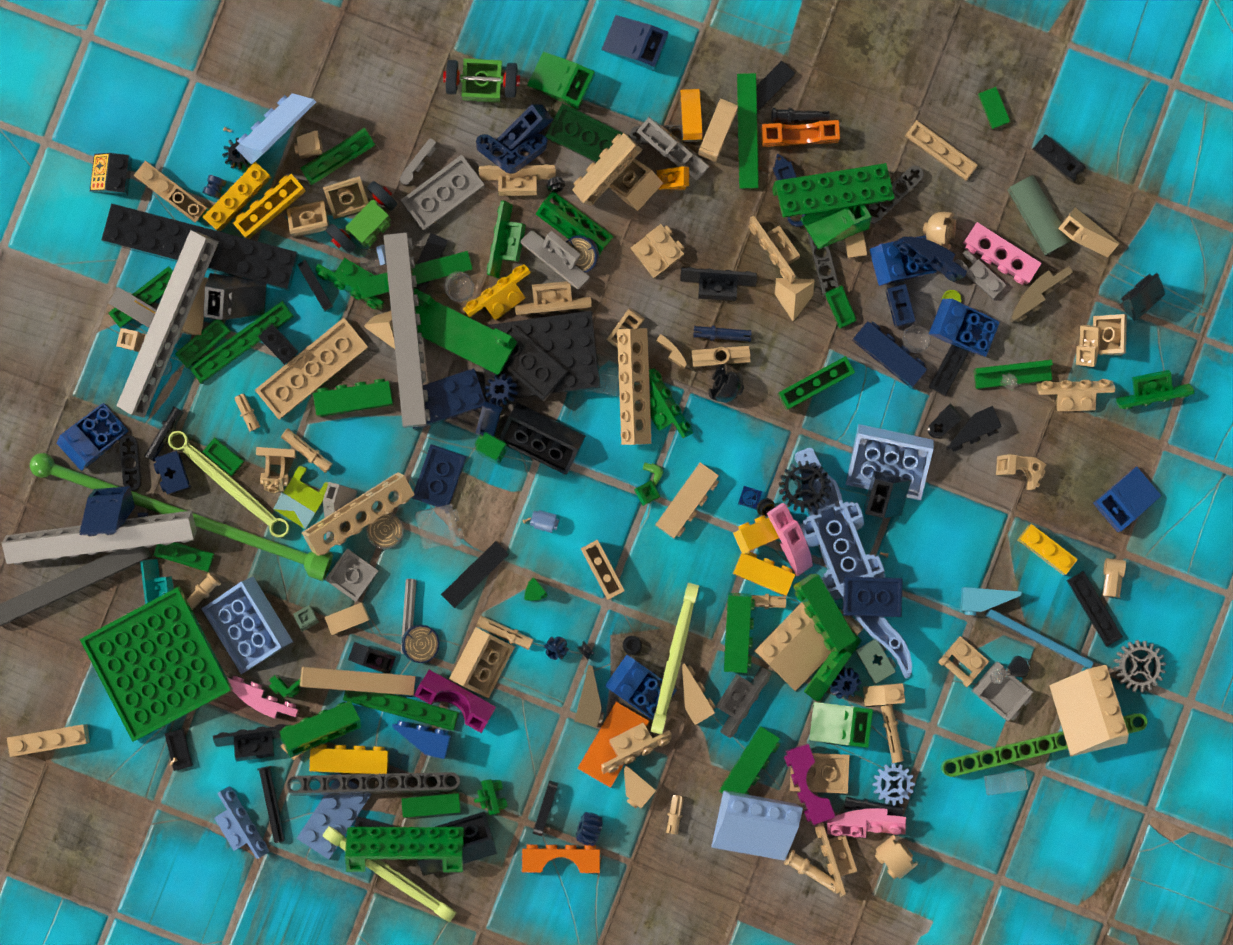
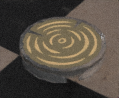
M393 513L382 515L374 524L366 525L368 540L379 549L396 547L404 536L402 520Z

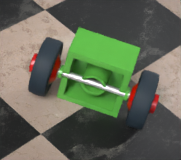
M464 59L463 74L460 76L458 61L448 60L446 71L443 72L446 94L455 95L461 81L463 101L501 102L502 84L505 87L506 97L515 98L517 86L520 87V75H517L518 66L516 63H507L503 78L502 60Z
M375 181L371 182L367 187L374 199L354 217L344 230L339 229L334 224H330L326 229V232L333 238L331 242L338 248L342 247L349 254L353 252L356 245L351 241L348 234H351L365 248L367 245L369 247L372 246L378 239L376 236L380 232L384 233L391 226L389 224L391 222L389 215L378 206V203L381 206H385L389 211H392L398 204L391 197L392 193L385 186L381 187Z

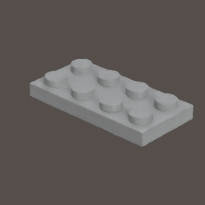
M460 155L401 199V202L422 230L425 231L485 185L463 155Z

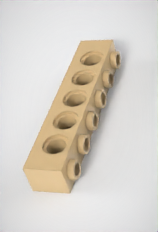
M647 328L617 329L621 445L651 444Z
M397 472L303 531L302 535L313 553L318 556L324 555L333 546L344 543L347 537L360 533L366 525L377 522L378 518L382 515L393 512L396 506L407 503L415 494L406 477ZM394 491V496L389 499L390 492ZM378 501V506L373 509V504ZM362 511V516L356 519L357 514ZM346 521L345 528L340 529L341 524ZM330 532L329 538L324 540V535Z

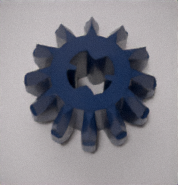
M502 374L501 378L499 375H494L495 381L492 379L488 380L491 386H485V389L490 390L485 395L486 397H491L490 403L492 404L496 402L497 406H501L503 402L505 406H508V399L512 402L515 401L511 397L512 394H518L517 391L513 390L517 387V384L512 383L513 378H507L506 374ZM499 387H502L503 390H505V392H504L503 394H502V393H498V392H500V391L498 390Z
M843 667L830 685L831 693L836 694V697L839 699L843 697L848 700L849 695L855 697L854 692L860 691L858 685L862 684L861 680L858 679L860 677L859 674L854 672L851 667L848 669Z
M585 812L581 816L577 827V841L584 845H595L602 831V817L595 813Z

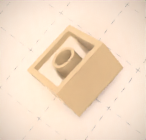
M634 159L609 188L629 206L638 211L663 182L650 168Z

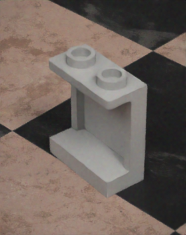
M995 662L971 691L1004 720H1014L1020 713L1019 708L1022 705L1026 706L1033 698L1031 696L1033 691L1028 689L1014 676L1007 675L1006 669L1003 668L1004 666L999 662Z

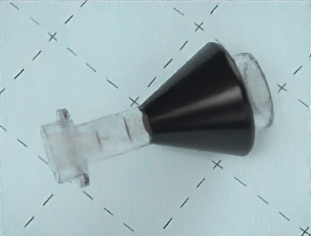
M1015 656L1006 669L1002 671L994 669L990 674L991 681L995 684H1001L1003 678L1007 676L1024 678L1029 673L1030 663L1025 657Z

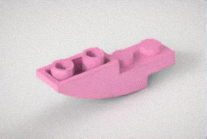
M781 503L769 511L767 515L782 542L780 546L795 575L799 576L813 566L812 558L798 522L793 520L786 504Z
M233 676L232 679L227 678L233 688L232 691L255 710L272 718H277L279 712L293 717L298 716L300 709L296 708V704L285 701V704L277 702L278 698L269 695L264 698L266 690L261 689V684L251 682L249 685L243 683L244 679Z
M888 809L855 810L827 820V834L835 836L866 837L867 831L892 833L895 835L906 834V817L888 815Z

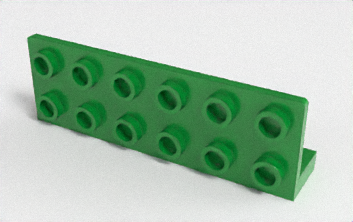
M887 163L778 180L774 182L772 188L773 196H778L783 218L894 199Z
M414 288V295H418L419 306H415L416 314H420L421 325H417L418 333L422 334V338L496 375H500L517 341L512 336L496 328L493 330L436 302L431 296Z
M348 827L345 848L346 872H366L365 859H443V872H463V827Z

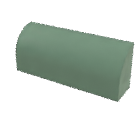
M1034 175L1009 187L1007 191L1045 256L1071 242V239L1058 229L1062 223Z

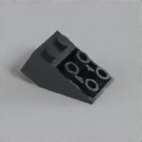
M210 273L205 285L203 317L227 320L265 314L267 283Z
M1155 273L1153 276L1148 274L1121 298L1123 302L1119 306L1134 322L1166 294L1159 274Z

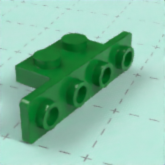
M501 200L497 210V223L494 227V239L490 247V260L487 264V275L494 278H499L503 260L519 262L522 249L521 239L524 238L526 225L523 223L510 222L513 204Z
M346 258L342 260L335 273L317 264L316 273L318 277L325 281L328 279L334 283L336 288L350 292L353 298L367 302L366 304L370 308L382 310L384 304L382 300L375 296L361 298L357 280L375 275Z
M655 368L650 369L649 383L653 388L650 391V418L658 431L674 423L682 438L693 434L691 424L684 418L682 410L674 401L670 389L662 381L661 374Z
M1170 370L1132 377L1134 395L1119 397L1115 400L1120 409H1131L1137 405L1147 406L1152 404V402H1167L1177 397L1186 398L1189 395L1195 394L1191 384L1173 387Z
M854 634L857 640L839 652L832 651L810 681L804 693L819 702L862 639Z

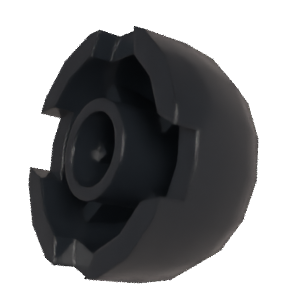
M719 365L712 376V380L715 381L713 388H709V397L724 403L736 399L744 390L741 373L731 365Z

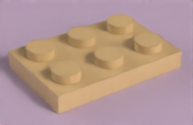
M812 753L815 763L809 768L806 776L809 790L811 792L848 794L849 755ZM790 767L789 791H800L798 784L795 786L793 784V781L791 779V774H793V771Z

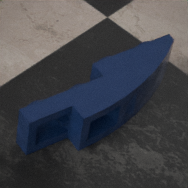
M904 236L893 243V246L901 253L910 257L914 263L920 266L929 263L933 269L941 272L950 281L956 282L964 278L967 273L965 269L953 261L955 257L953 252L935 242L918 237Z

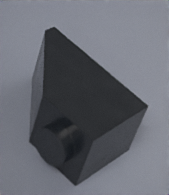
M354 642L348 660L390 674L396 656Z

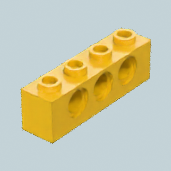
M254 162L203 218L216 231L221 232L267 184L271 176L259 164Z

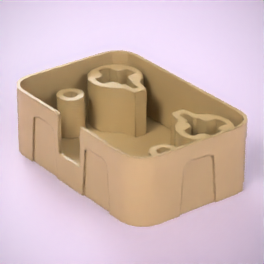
M720 98L700 146L699 156L714 162L717 161L725 142V136L729 132L736 115L738 105Z

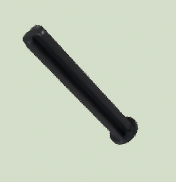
M271 765L257 768V771L259 770L273 840L275 843L285 841L270 769L272 768Z

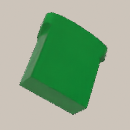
M535 578L528 582L524 595L526 601H537L548 596Z

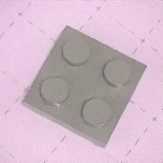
M346 549L325 580L357 602L379 571L355 553Z

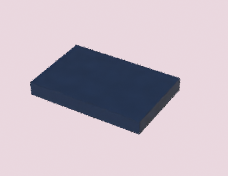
M430 444L414 490L415 495L412 496V499L448 511L467 456Z
M844 576L843 615L902 617L903 578Z

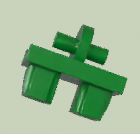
M488 779L481 781L482 789L477 790L479 798L474 799V803L480 802L481 808H487L489 815L500 813V810L507 808L508 805L505 797L496 799L495 795L496 791L503 790L501 780Z

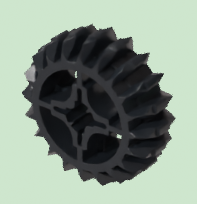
M798 461L797 468L794 464H791L792 471L785 469L786 475H781V480L785 482H779V487L783 488L779 490V493L784 495L782 501L789 500L787 502L788 507L794 504V511L801 507V513H804L805 508L812 512V506L818 510V502L824 505L825 500L823 498L828 499L829 494L826 492L831 491V487L826 486L831 483L830 479H825L828 473L824 472L821 474L823 471L822 466L816 470L815 462L811 467L809 466V461L805 462V466H802L801 461ZM809 473L812 475H809L807 478H802L798 474ZM816 478L820 481L821 490L819 494H817L815 492V489L812 487V485L815 483ZM791 480L798 487L794 495L789 491ZM802 484H808V490H801ZM803 496H809L813 498L807 501L799 500Z

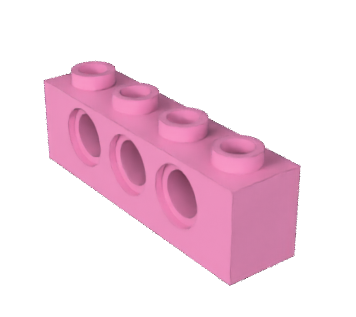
M978 222L963 242L967 251L973 254L975 252L982 256L981 259L988 264L993 263L997 265V269L1006 275L1007 273L1014 276L1013 279L1021 285L1024 283L1027 285L1041 265V262ZM980 241H988L989 249L981 248ZM1001 250L1005 253L1006 257L1004 260L997 258V251ZM1013 261H1019L1021 263V270H1016L1013 268Z

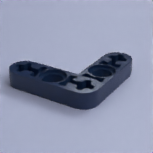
M482 134L476 139V148L508 174H514L547 149V138L542 134H535L511 152L490 135ZM499 151L502 152L503 155L494 156L493 153ZM524 151L530 153L528 156L520 155V153Z

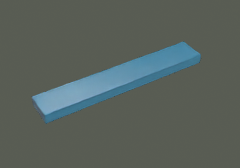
M992 609L988 610L985 615L993 621L1086 669H1090L1093 665V661Z

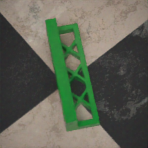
M552 192L542 202L535 214L567 239L576 235H584L587 238H591L598 247L599 256L614 237L557 193ZM551 199L559 203V206H555L553 203H551ZM567 212H571L574 217L567 215ZM582 223L587 224L590 229L583 227ZM597 235L603 236L606 240L603 242Z
M1052 360L975 368L973 370L975 389L1051 381V366L1053 362Z

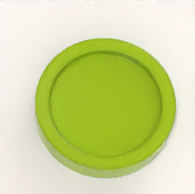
M948 290L942 296V299H954L961 303V296L956 290Z

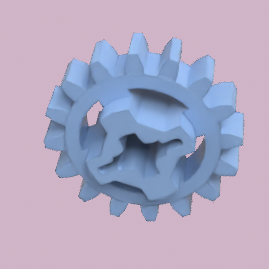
M895 763L891 764V768L885 764V770L878 769L880 775H874V778L877 779V782L872 783L873 786H877L874 793H880L878 799L885 798V804H888L890 800L892 805H895L897 800L900 804H903L902 798L909 799L908 792H914L910 789V786L915 785V783L910 782L913 775H907L909 769L902 770L901 764L898 768L895 767ZM891 771L899 772L896 776H890L888 774V772ZM904 778L906 780L905 790L902 788V781L904 780ZM882 779L885 781V787L883 788V790L881 789ZM890 780H897L896 785L898 787L896 789L893 787L889 789L891 785L889 783ZM891 792L899 794L897 797H889L888 795Z

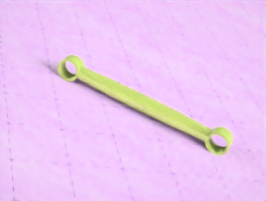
M174 431L169 435L168 443L171 448L184 452L226 492L266 523L273 536L283 538L289 533L290 527L287 521L275 518L233 478L192 446L185 433ZM177 434H181L185 438V443L180 448L173 447L172 438ZM277 521H282L286 524V531L281 535L273 532V525Z
M688 583L651 727V732L662 734L666 714L677 680L699 585Z
M328 826L322 836L345 851V836L333 827ZM365 859L366 867L407 895L432 909L444 920L451 922L457 913L403 874L390 868L382 860Z

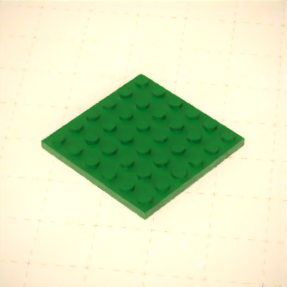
M180 586L80 639L132 742L233 690Z

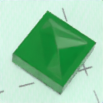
M652 480L634 489L643 506L661 497Z

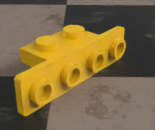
M525 264L517 266L507 277L499 279L496 285L485 289L478 298L470 300L463 310L471 317L485 307L494 320L498 319L525 299L516 283L529 275L531 271Z

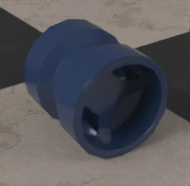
M209 175L207 178L208 184L204 187L202 193L220 199L222 196L221 189L225 187L227 181Z

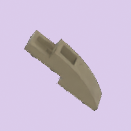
M1068 266L1055 276H1052L1048 270L1031 284L1013 309L1009 319L1011 323L1015 320L1019 323L1028 317L1026 315L1027 312L1030 310L1035 312L1043 307L1042 302L1046 299L1042 293L1046 296L1055 290L1054 285L1059 282L1062 285L1070 280L1069 275L1073 273L1071 268Z

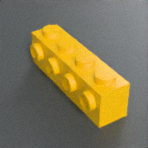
M292 174L286 175L275 188H270L260 201L256 200L252 203L247 212L239 214L233 224L246 239H251L304 194L306 190Z

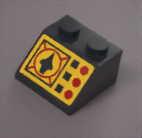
M117 153L94 154L90 192L128 196L132 167L131 156Z

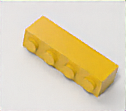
M322 744L310 749L309 771L388 774L389 750H385V747L373 746V750H365V746H354V749H346V745H335L334 748H327V744Z

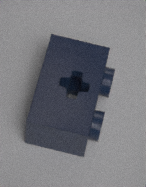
M178 451L155 458L154 468L156 473L161 475L162 481H160V486L163 493L166 492L167 495H173L191 488ZM169 469L176 472L173 474V478L167 476L170 473Z

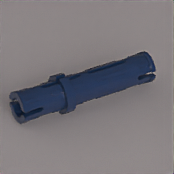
M694 325V331L699 332H693V338H710L712 341L722 339L751 342L752 330L716 328L713 325L711 327Z

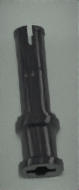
M772 107L771 122L772 124L787 123L791 125L793 122L816 123L819 121H830V111H798L792 108L785 110Z

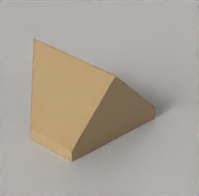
M776 278L775 295L794 322L813 297L814 279H794V282L790 284L787 279Z
M391 311L373 316L364 327L395 349Z

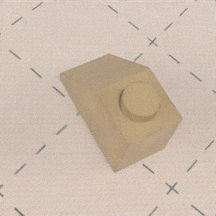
M312 131L296 137L297 143H294L295 153L299 154L301 159L318 157L323 154L321 136L318 131Z
M903 683L863 687L865 706L905 703Z
M626 765L624 767L626 796L629 798L627 802L635 809L637 806L642 808L656 790Z

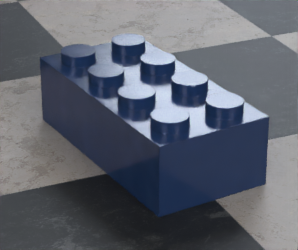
M474 368L423 385L424 390L428 392V401L425 402V408L429 409L430 421H427V426L481 409L485 401ZM427 426L413 427V429L415 431Z

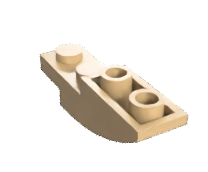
M144 161L134 174V177L195 223L207 209V207L147 161Z

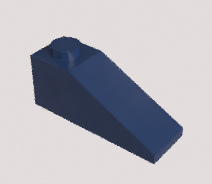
M532 104L496 140L512 152L531 136L539 134L554 119L543 105Z

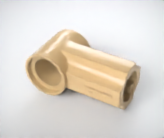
M1105 559L1103 596L1120 598L1122 578L1126 570L1125 560Z

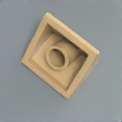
M360 176L323 187L334 219L359 212L369 203Z
M324 200L287 209L289 230L293 238L326 231L329 226Z
M1127 315L1093 316V326L1101 327L1098 355L1121 356L1125 354Z

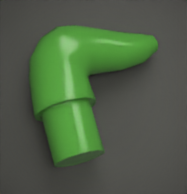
M644 462L643 470L654 473L653 484L656 486L663 476V469L656 464Z

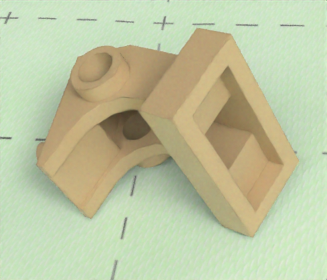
M256 447V455L266 457L265 473H261L260 484L264 485V491L270 493L284 492V486H288L289 476L286 475L287 458H296V450ZM271 465H281L280 476H270Z
M1011 454L997 456L996 475H1014L1016 470H1022L1027 476L1026 490H1033L1040 486L1038 481L1045 474L1044 468L1046 464L1034 457Z

